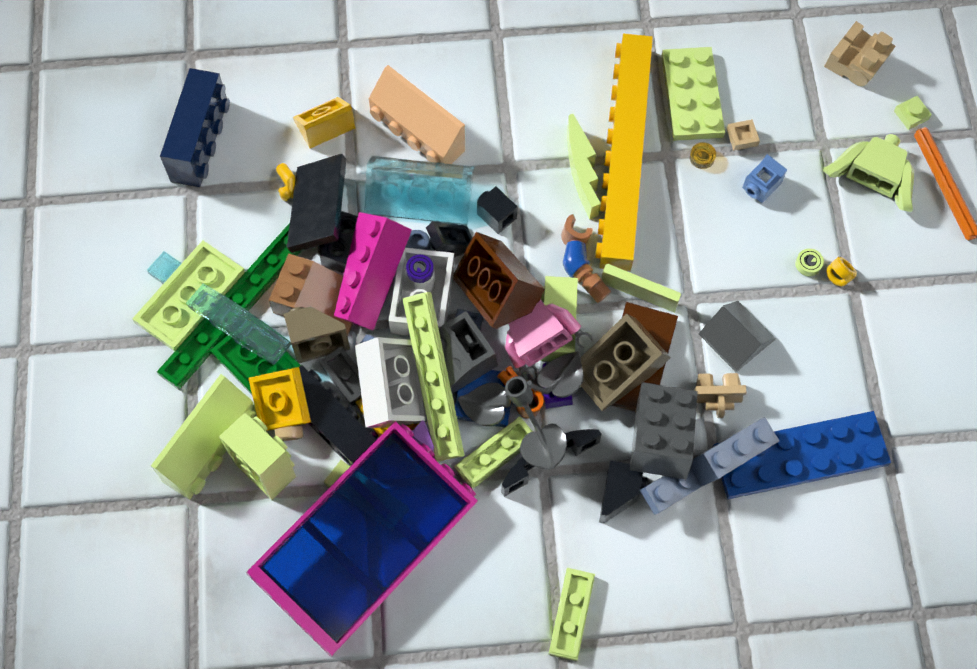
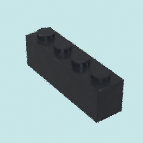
M303 365L299 366L311 420L307 424L351 466L377 440L378 435L372 428H366L358 421L359 416L350 406L345 408L339 402L341 400L339 395L331 387L326 389L321 384L322 379L313 369L308 371Z

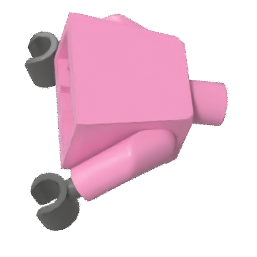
M540 300L532 313L508 323L510 329L507 331L505 350L514 367L519 369L518 376L523 377V373L528 372L532 380H535L536 371L530 366L572 341L573 337L571 335L574 334L577 337L576 343L581 348L585 347L579 342L580 336L587 335L591 341L593 339L591 334L580 329L581 325L568 310L553 303L545 305Z

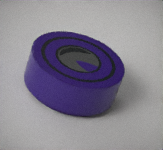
M421 254L412 256L406 264L407 276L415 283L427 282L434 273L432 260Z

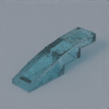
M204 283L186 302L192 311L208 319L214 327L230 335L236 343L274 365L292 345L288 339L262 320Z

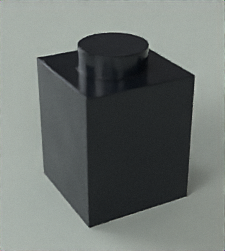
M497 186L491 191L483 192L477 200V215L497 234L517 219L518 206Z

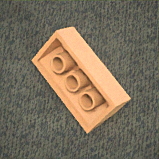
M387 65L369 97L370 114L378 122H384L394 135L404 138L413 150H419L433 166L438 165L445 171L465 152V124Z

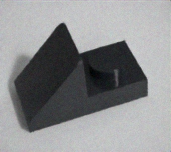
M432 221L425 227L430 236L433 250L454 253V258L465 253L473 238L467 225Z

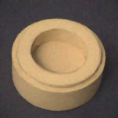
M303 427L275 429V435L282 441L302 439L304 437Z

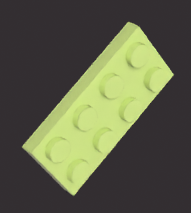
M712 47L662 50L661 57L673 141L724 138L725 128Z
M202 240L132 319L135 324L175 351L245 273L244 268Z

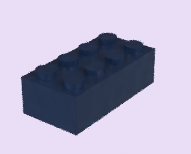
M189 68L160 154L161 161L172 183L200 188L203 179H206L208 176V162L210 156L213 157L215 154V140L217 135H220L222 132V118L224 113H228L230 100L226 96V87L222 83L220 73Z

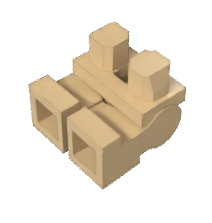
M856 21L831 52L824 67L841 77L846 76L857 86H865L869 80L871 81L896 46L892 44L893 38L886 33L880 31L879 34L874 33L871 36L863 30L864 26Z

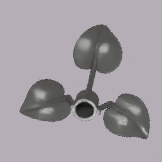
M576 351L560 356L545 365L537 379L541 387L534 385L531 381L526 382L523 377L516 376L507 381L505 388L498 383L483 384L470 393L458 397V401L465 414L472 421L482 426H492L500 423L505 417L504 408L510 407L511 401L517 407H524L536 431L528 433L523 438L520 445L521 455L530 465L550 470L563 460L567 450V439L564 431L556 424L551 423L542 429L540 428L529 407L533 399L532 390L546 395L552 391L558 398H565L576 393L580 389L584 377L581 356Z

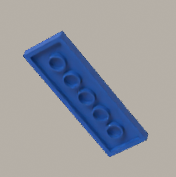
M870 411L774 431L779 442L721 477L727 500L886 467L891 464V460L875 413Z

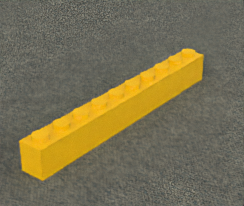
M623 33L622 42L616 43L615 58L620 59L619 64H614L613 79H617V85H612L611 100L615 101V107H610L609 122H613V129L608 128L606 143L611 144V151H606L604 166H609V173H604L602 189H607L606 196H601L600 211L605 212L604 219H599L598 235H602V243L597 242L595 258H600L599 268L604 269L606 264L629 272L632 269L653 36Z

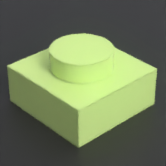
M918 96L897 105L894 110L908 130L928 121L932 115Z

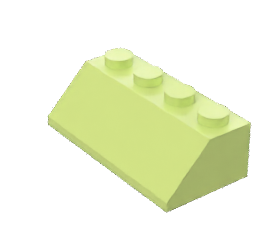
M220 374L152 463L151 467L161 481L189 500L194 494H199L205 486V479L211 471L214 472L218 469L223 460L222 456L227 451L219 436L244 413L252 419L256 416L253 401L225 376Z

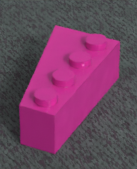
M359 212L334 316L360 327L374 330L412 229L387 217Z

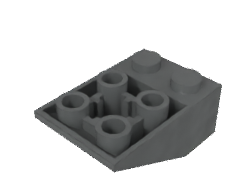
M467 311L439 328L452 394L498 366L495 351Z

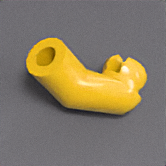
M281 163L276 167V172L283 180L285 186L279 188L278 192L281 199L287 201L290 198L293 199L295 175L287 164Z

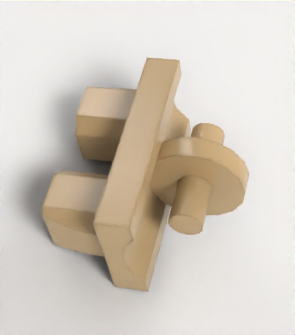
M738 373L724 374L722 377L723 386L713 385L712 374H698L694 391H698L697 403H706V410H715L717 418H724L725 410H734V403H742L743 395L747 393L746 385H741Z

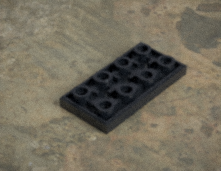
M343 154L297 167L287 249L291 253L338 240L347 160Z

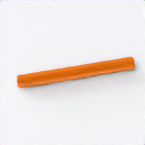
M927 127L918 129L914 137L965 239L972 240L977 238V224Z

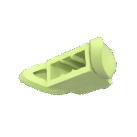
M889 134L884 140L873 137L870 142H857L845 150L833 163L823 169V172L832 178L840 177L848 172L846 177L890 198L894 194L895 203L900 210L913 211L914 169L906 159L907 151L898 147L900 139L896 135Z

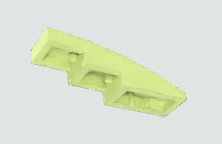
M570 114L567 125V142L571 173L578 196L590 220L599 216L601 205L595 194L598 177L592 168L595 165L596 153L574 114Z

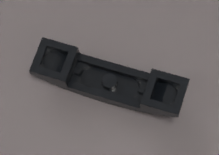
M598 429L565 433L567 449L571 448L575 456H578L599 444L602 434ZM521 457L508 472L502 483L501 493L505 497L528 484L529 474L527 471L535 466L530 465Z

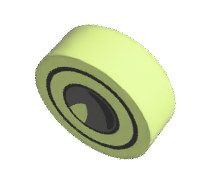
M808 248L798 254L795 265L801 274L814 276L820 272L824 259L820 252Z

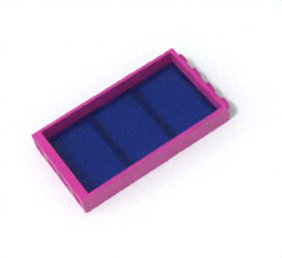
M396 421L246 572L330 657L478 501L474 497L476 493L466 483L461 485L454 478L455 473L445 463L440 465L433 458L434 452L424 443L421 445L412 438L414 433L405 424L399 425Z

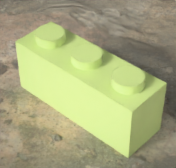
M545 276V285L543 286L545 290L542 293L541 301L545 305L553 303L568 310L576 319L578 278ZM574 334L571 335L573 337L572 341L544 357L541 361L551 362L560 356L575 352L576 336Z

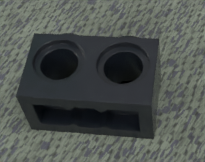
M341 211L338 240L319 245L317 255L320 257L322 266L341 273L345 272L358 216ZM345 229H352V230H353V231L350 232V233H343V232H342V231L345 230ZM336 251H342V252H343V253H342L341 255H339V256H334V255H332V254H333L334 252H336Z

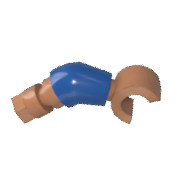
M571 214L566 219L561 233V239L566 245L563 266L569 277L578 278L579 283L583 282L582 287L599 303L611 293V290L603 283V280L597 273H592L593 269L590 266V261L587 259L586 244L590 239L593 229L587 228L585 233L574 231L572 228L576 219Z

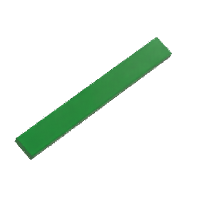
M290 223L158 369L157 373L160 377L180 390L212 354L210 350L234 329L278 279L288 254L296 256L300 254L301 251L291 253L287 249Z

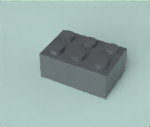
M642 382L636 406L630 461L631 471L687 480L693 461L698 391Z

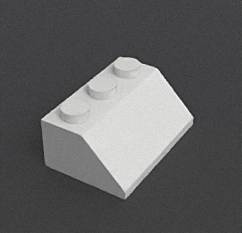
M377 337L355 345L365 427L389 428L395 421L399 425L419 424L422 420L426 423L427 417L411 340Z

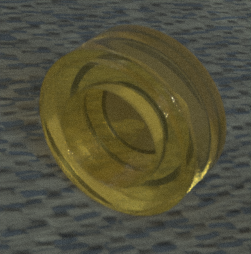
M700 142L692 147L690 162L693 166L699 169H707L714 164L716 150L711 144Z

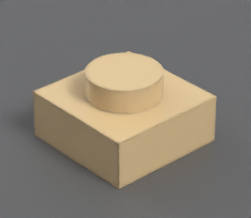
M753 119L728 124L727 133L733 151L759 145L760 140Z

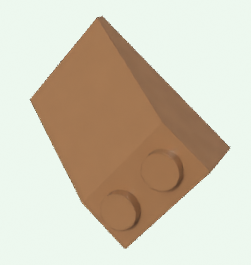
M288 254L269 298L272 312L284 316L283 313H287L293 308L311 306L344 323L347 337L353 326V323L334 316L343 276L315 261Z

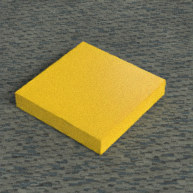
M299 367L249 378L256 415L268 428L266 431L311 422Z

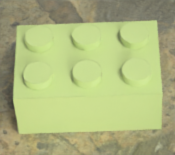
M244 413L219 438L232 462L260 490L273 500L296 478L293 470L295 464L290 459L291 455L286 450L288 448L286 444L276 435L272 438L266 431L268 428L258 417L255 416L252 419Z

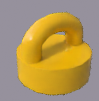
M837 257L826 270L829 280L837 286H845L857 276L855 268L843 257ZM833 270L842 278V280H839L835 277V275L833 274Z

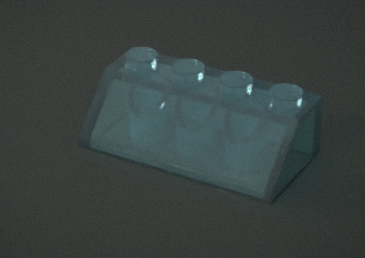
M371 156L367 163L364 213L376 216L468 225L474 166Z

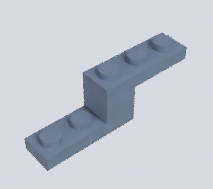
M763 417L718 445L694 457L687 480L662 476L640 491L652 512L656 515L702 486L721 478L779 442V439L767 419Z

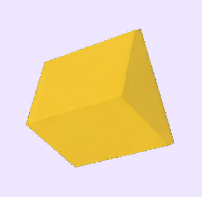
M339 97L293 117L309 149L355 129L352 107Z

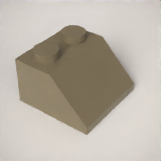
M311 306L306 308L296 307L287 313H283L298 363L325 357L341 346L345 351L350 350L344 323Z

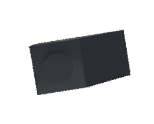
M610 460L599 518L600 523H606L637 502L641 493L640 490L647 486L648 477L643 476V472L631 471L630 464Z

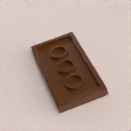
M626 302L622 317L626 314L635 317L659 345L669 353L678 316ZM665 364L650 378L645 380L644 383L660 385ZM641 384L612 404V406L636 412Z

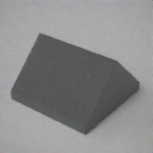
M739 301L723 305L699 332V335L735 372L739 371L776 339Z

